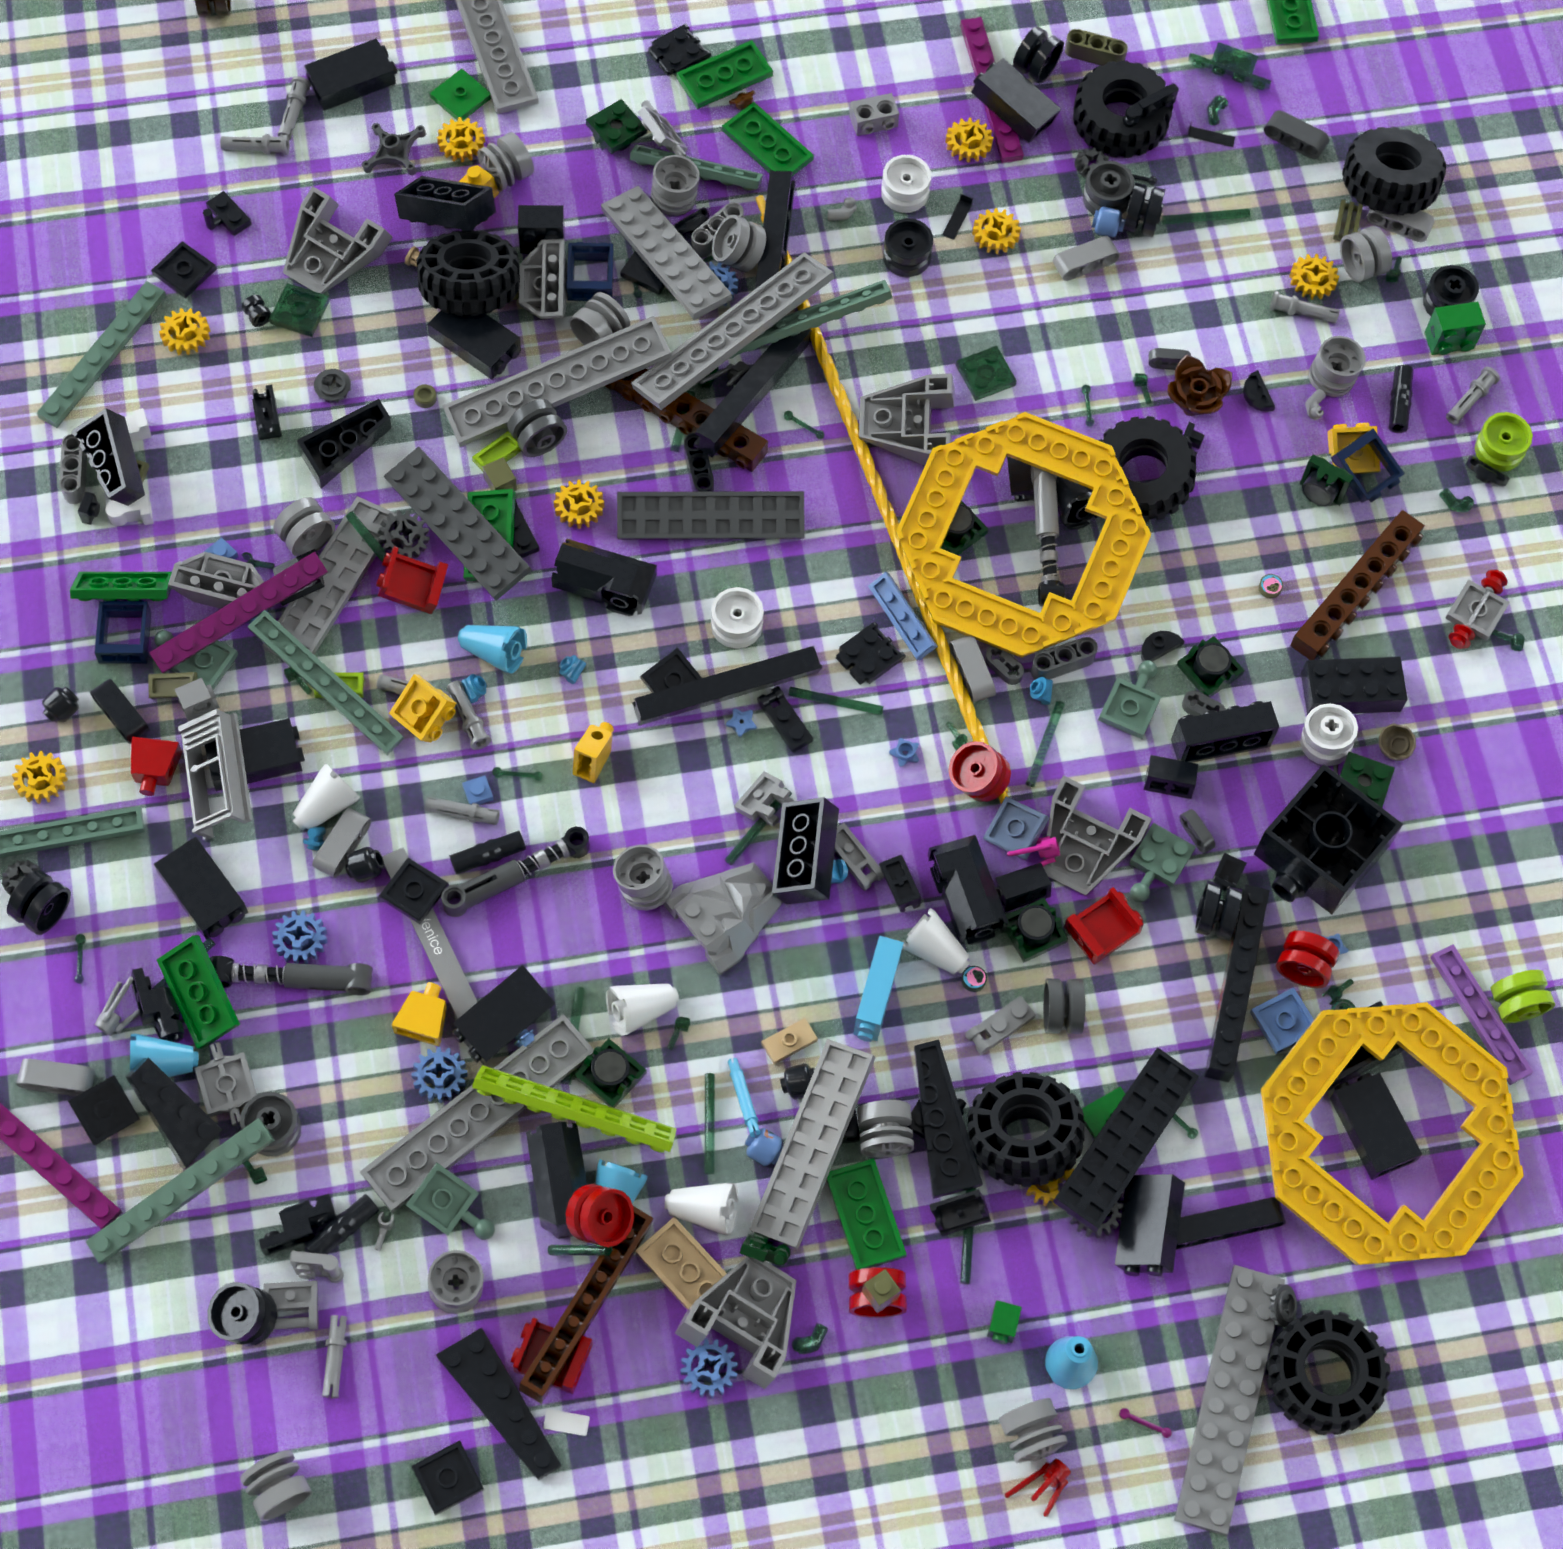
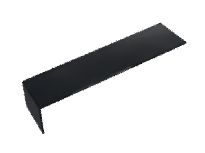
M1190 124L1188 137L1233 147L1234 136L1192 127Z
M961 194L960 200L942 234L943 236L955 239L972 205L973 198Z

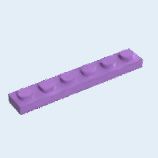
M1454 944L1432 954L1430 957L1485 1047L1494 1058L1507 1068V1082L1509 1085L1530 1076L1533 1073L1532 1068Z

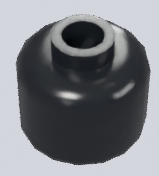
M66 686L64 688L55 687L42 700V705L45 708L43 714L52 722L56 719L60 722H66L79 709L77 703L79 698Z
M364 847L348 855L345 869L350 878L363 883L381 874L384 860L378 850Z
M806 1063L786 1068L784 1078L780 1079L784 1094L789 1093L790 1097L795 1100L803 1098L815 1068H811Z

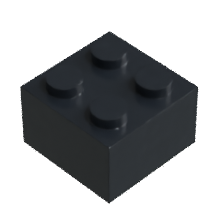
M518 205L520 254L529 255L541 240L564 239L565 242L563 205Z

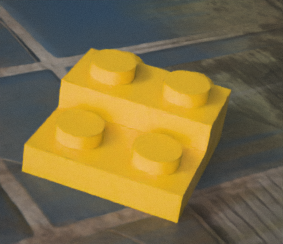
M1369 423L1355 424L1356 427L1347 428V424L1333 425V428L1327 431L1329 454L1335 455L1373 428L1378 434L1377 426H1370ZM1366 444L1345 459V462L1354 474L1378 473L1381 471L1380 460L1369 444Z
M414 674L388 714L421 741L431 743L442 735L443 730L441 727L444 722L449 721L455 715L456 710L454 707L457 702L441 689L433 687L420 675Z

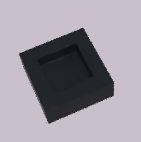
M85 492L78 509V514L82 523L91 525L94 517H97L99 514L100 504L94 493Z

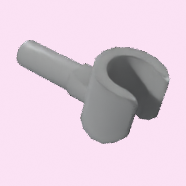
M384 1212L379 1214L380 1230L375 1250L381 1251L387 1231L394 1227L393 1214L388 1223L382 1222Z

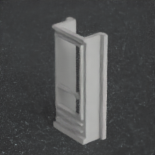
M215 709L178 726V731L182 736L194 824L192 833L202 836L203 840L207 841L214 838L212 829L214 825L230 818L244 824L252 821L237 714L229 715ZM216 740L218 756L203 763L201 746ZM219 761L225 809L210 815L204 767Z

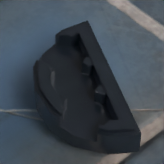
M703 207L673 226L680 234L688 231L693 233L694 230L709 219L710 215L708 210Z
M1259 371L1252 372L1244 383V399L1256 410L1264 412L1274 411L1275 405Z
M1470 456L1466 461V465L1477 474L1476 478L1482 482L1488 483L1490 481L1497 485L1506 486L1510 480L1508 476L1474 456Z
M1171 631L1154 632L1145 639L1142 645V662L1145 660L1154 661L1182 646L1185 641L1178 634Z

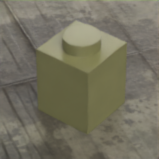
M504 457L482 466L484 479L491 490H517L516 478Z
M884 1269L863 1284L862 1293L878 1313L896 1301L900 1296L901 1290L887 1270Z

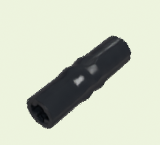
M1398 365L1394 368L1389 429L1395 433H1403L1408 430L1414 371L1409 365Z
M518 830L496 839H489L485 843H478L471 848L449 855L457 875L524 851L526 846Z
M364 1194L348 1209L329 1222L324 1229L304 1246L310 1253L328 1254L339 1244L345 1242L350 1235L354 1234L359 1227L380 1210L371 1198Z

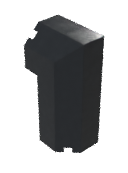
M566 539V542L562 543L554 564L557 567V573H552L553 588L597 600L601 604L604 600L608 603L607 609L625 616H633L636 611L637 615L642 614L657 576V565L570 539Z
M976 835L930 847L928 850V861H934L933 867L930 868L931 875L938 893H942L941 897L944 899L959 943L964 944V941L967 940L968 944L973 945L994 938L996 936L995 931L1000 929L1001 933L1007 930L1008 920Z
M562 1121L539 1125L536 1127V1133L531 1134V1130L526 1132L540 1225L558 1239L572 1237L573 1235L566 1224L567 1205L574 1192L580 1187L587 1185L578 1125L572 1123V1127H567V1122Z

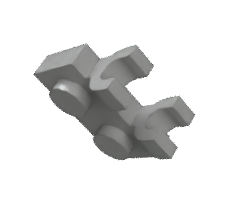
M764 771L738 800L734 808L736 812L753 821L760 816L766 823L774 827L779 818L774 815L775 809L768 805L773 799H776L781 805L782 803L793 802L794 800L788 797L791 793L789 790L784 789L782 780Z

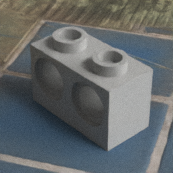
M892 93L850 102L849 117L856 136L868 135L873 132L891 130L898 127L899 111Z
M202 678L174 689L188 722L220 708L211 685L206 686Z

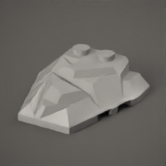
M753 862L682 884L672 891L670 897L663 905L675 920L678 917L682 920L705 949L706 959L718 974L722 975L741 961L745 951L751 943L755 942L758 933L764 925L768 924L783 902L772 894V883Z

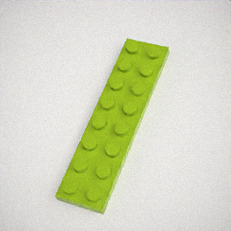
M481 1066L472 1085V1088L477 1089V1092L482 1095L492 1096L493 1094L502 1097V1100L509 1104L521 1103L527 1105L526 1108L531 1111L551 1113V1116L558 1120H566L567 1118L576 1121V1124L580 1127L600 1129L601 1133L607 1136L619 1135L625 1137V1140L632 1144L638 1145L643 1143L650 1145V1148L657 1152H670L677 1128L487 1066Z

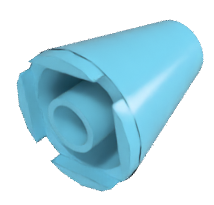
M466 625L459 631L458 642H460L461 648L501 671L514 673L524 657H520L522 649L526 650L527 634L524 629L518 626Z
M131 1034L130 1071L143 1058L151 1059L168 1077L193 1072V1067H198V1051H193V1046L140 1034Z
M599 1159L595 1185L621 1190L630 1197L633 1204L646 1183L648 1176L641 1174V1177L638 1178L639 1174L635 1173L634 1170L611 1162H607L605 1166L606 1162Z
M1066 1336L1056 1340L1049 1347L1045 1356V1368L1055 1384L1064 1389L1075 1390L1092 1381L1097 1372L1098 1359L1091 1343L1086 1338Z

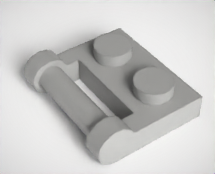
M291 1251L290 1263L300 1278L313 1280L315 1276L328 1277L332 1283L342 1281L344 1273L338 1267L339 1262L335 1256Z
M317 1280L264 1284V1290L273 1297L277 1311L309 1310V1317L278 1318L274 1329L309 1327L310 1330L318 1329Z

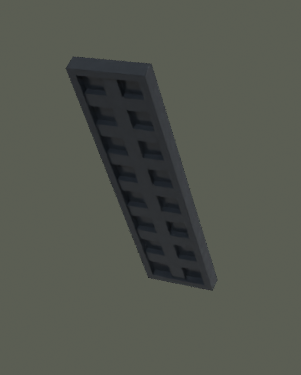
M1157 1047L1053 1202L1096 1232L1199 1076Z

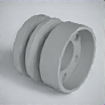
M513 132L500 137L497 140V146L494 143H489L487 148L482 147L477 151L481 168L494 177L499 191L505 190L507 186L514 185V178L521 181L534 173V165L527 148Z
M680 155L666 156L656 163L653 171L651 200L662 213L678 216L692 210L696 204L700 172L697 165L691 159Z
M597 292L585 304V308H581L569 320L572 332L583 345L630 326L629 317L622 306L603 292Z
M1334 336L1325 340L1309 368V379L1316 390L1322 389L1326 396L1331 397L1344 396L1349 393L1365 366L1366 356L1363 348L1349 337Z
M635 845L621 852L615 860L613 867L614 878L629 906L637 910H651L661 906L670 897L673 888L672 877L662 855L657 849L649 845Z
M879 1100L863 1104L857 1108L859 1128L865 1130L860 1134V1141L862 1142L860 1144L861 1154L874 1158L901 1156L914 1150V1140L911 1139L913 1137V1130L907 1128L912 1122L909 1103L900 1100Z
M459 1250L448 1251L437 1257L429 1268L428 1290L434 1304L446 1313L459 1314L469 1311L478 1303L482 1296L484 1274L478 1260L466 1251ZM455 1279L461 1284L458 1290H453L452 1284Z
M1051 1398L1025 1404L999 1418L1005 1436L1018 1435L1019 1437L1009 1446L1011 1450L1023 1448V1450L1014 1455L1016 1463L1045 1458L1068 1443L1066 1435L1053 1437L1063 1430L1062 1425H1048L1050 1421L1057 1417Z
M291 1450L281 1451L263 1458L247 1469L240 1477L242 1484L248 1486L246 1492L249 1496L260 1494L252 1504L261 1521H268L289 1512L306 1501L312 1494L303 1475L292 1477L300 1467L297 1462H293L295 1457Z

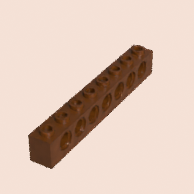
M646 368L605 385L607 389L620 393L626 400L637 403L644 411L652 412L659 416L663 422L674 425L685 435L696 433V430L701 426L698 424L703 423L715 410L687 392H684L660 410L635 391L631 384L648 371ZM740 425L717 453L724 458L731 459L740 468L753 472L768 453V440Z
M1402 509L1294 635L1290 646L1309 660H1315L1318 656L1323 657L1330 648L1328 644L1331 640L1337 641L1343 633L1342 627L1345 624L1350 625L1357 616L1355 612L1359 608L1363 610L1371 599L1369 597L1372 592L1376 594L1384 584L1382 580L1386 576L1390 578L1397 569L1396 564L1398 561H1405L1411 552L1409 548L1412 545L1416 547L1424 537L1421 533L1425 525ZM1342 600L1348 601L1350 604H1346ZM1329 616H1333L1337 620H1332ZM1315 632H1319L1323 634V636H1319Z
M633 1206L634 1221L628 1236L616 1246L604 1247L520 1382L519 1391L540 1404L544 1401L578 1346L582 1335L584 1336L652 1225L653 1217Z

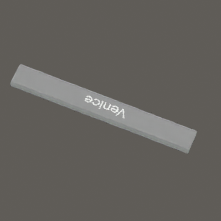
M404 847L382 856L390 879L393 878L408 858ZM432 908L421 924L412 919L410 921L458 1019L478 1001Z

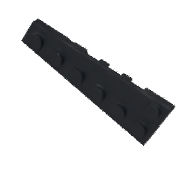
M938 1039L915 1045V1062L932 1197L935 1199L981 1187L983 1182L970 1145L969 1136L940 1041Z
M482 1328L436 1354L440 1363L458 1382L469 1398L477 1405L538 1481L562 1467Z

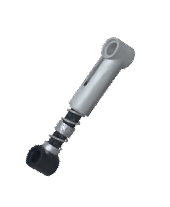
M1031 466L1036 537L1040 538V563L1043 566L1040 570L1043 576L1041 577V583L1038 585L1039 606H1043L1049 592L1065 598L1064 584L1059 581V574L1057 573V566L1059 565L1057 563L1058 551L1055 549V546H1057L1055 538L1059 536L1057 476Z

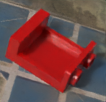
M394 546L390 553L386 552L382 566H385L384 574L380 573L376 586L380 587L377 596L432 614L437 607L449 564L439 561L435 567L398 554L399 548Z
M1114 887L1109 889L1106 896L1077 916L1075 913L1069 916L1064 924L1065 930L1094 965L1140 934L1144 926L1141 915L1136 910L1133 911L1130 908L1124 894L1120 891L1117 892Z
M534 1317L530 1324H525L521 1333V1338L524 1339L520 1348H515L510 1361L514 1363V1372L525 1376L553 1331V1327L540 1323ZM582 1335L578 1346L552 1387L571 1394L574 1393L593 1346L591 1338Z

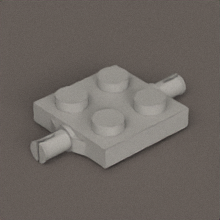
M645 100L642 102V108L638 111V114L643 119L641 121L642 125L652 132L654 142L660 147L662 145L665 146L670 152H674L675 155L686 157L685 152L688 148L667 118L657 113V110L653 108L650 101Z
M215 1043L216 1048L214 1044H211L210 1048L214 1059L205 1065L194 1068L207 1115L212 1117L221 1113H229L232 1126H238L235 1116L240 1125L241 1114L239 1109L243 1108L249 1100L257 1095L246 1055L242 1052L233 1056H224L221 1043Z

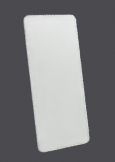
M547 1409L543 1428L586 1436L590 1417Z

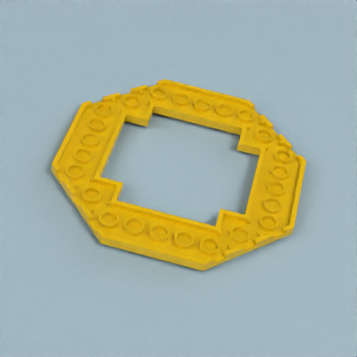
M1027 412L1018 414L1007 421H1000L987 426L984 430L974 434L970 433L959 437L951 443L934 447L896 530L897 537L933 622L966 636L975 637L978 641L1021 658L1114 622L1151 538V532L1143 519L1140 507L1131 492L1128 480L1122 467L1119 465L1113 447ZM1007 456L1092 489L1093 491L1085 511L1106 519L1072 600L1049 592L1040 613L954 579L953 577L960 564L961 556L941 549L975 469H980L998 477Z
M1428 1002L1321 1011L1261 1088L1275 1198L1355 1265L1466 1255L1524 1176L1518 1155L1520 1148L1517 1129H1514L1512 1114H1514L1511 1093L1508 1091L1507 1068ZM1398 1044L1474 1107L1460 1128L1480 1144L1423 1220L1406 1205H1402L1387 1223L1309 1158L1324 1137L1304 1122V1120L1361 1046L1381 1061L1393 1046Z

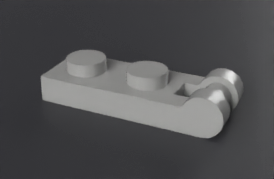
M845 823L837 827L834 853L839 859L845 861L848 870L857 880L859 886L865 891L871 887V883L883 879L884 875L879 865ZM868 867L870 873L865 876L862 870Z
M1020 995L979 1025L972 1027L966 1032L965 1036L969 1041L975 1043L977 1046L976 1050L982 1055L1033 1020L1036 1014ZM985 1032L989 1039L984 1040L981 1034Z

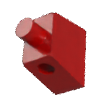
M132 737L131 775L134 782L141 783L139 791L141 794L153 796L156 785L168 786L182 755L179 742Z

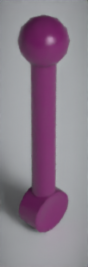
M1122 1408L1119 1412L1121 1419L1129 1418L1162 1433L1164 1438H1169L1172 1435L1170 1428L1159 1427L1130 1414L1127 1408Z

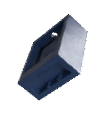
M605 242L568 243V301H589L597 292H603L613 298V244ZM575 260L608 261L607 281H574Z
M1374 428L1330 457L1336 467L1345 469L1354 476L1350 487L1361 503L1367 500L1373 502L1382 496L1381 490L1385 487H1388L1389 490L1401 482L1399 478L1405 474ZM1366 444L1370 445L1390 474V477L1366 492L1345 462L1346 458Z
M99 601L94 651L99 664H147L152 613L147 601ZM109 618H142L140 644H107Z

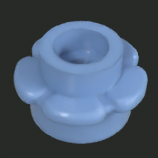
M523 1030L515 1037L516 1042L514 1046L520 1048L522 1045L524 1047L535 1040L534 1030Z

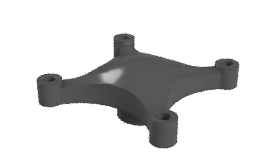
M379 123L373 124L372 130L375 135L379 136L380 144L377 152L370 159L362 162L364 171L370 173L373 167L379 164H399L407 169L409 175H415L417 172L416 167L409 161L408 156L414 141L419 137L423 138L426 136L424 126L419 125L409 133L396 135L385 132Z

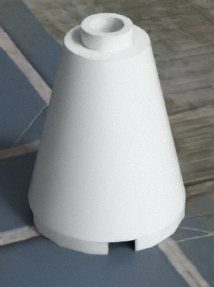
M325 764L292 813L296 817L293 822L302 831L306 828L309 830L310 828L317 827L356 803L360 796L334 770Z
M930 908L928 910L930 916L928 917L924 914L907 934L909 936L906 939L908 943L902 941L904 942L903 949L953 975L957 971L961 974L970 964L967 960L969 954L939 915Z
M670 984L622 985L609 987L610 990L606 991L607 1010L609 1015H614L616 1022H613L612 1025L621 1036L632 1033L674 1009L676 1002L679 1001L676 988H672Z
M721 1183L672 1189L671 1193L665 1197V1209L668 1210L671 1216L714 1232L728 1235L732 1233L738 1211L734 1210V1202H738L739 1199L738 1188L734 1183Z

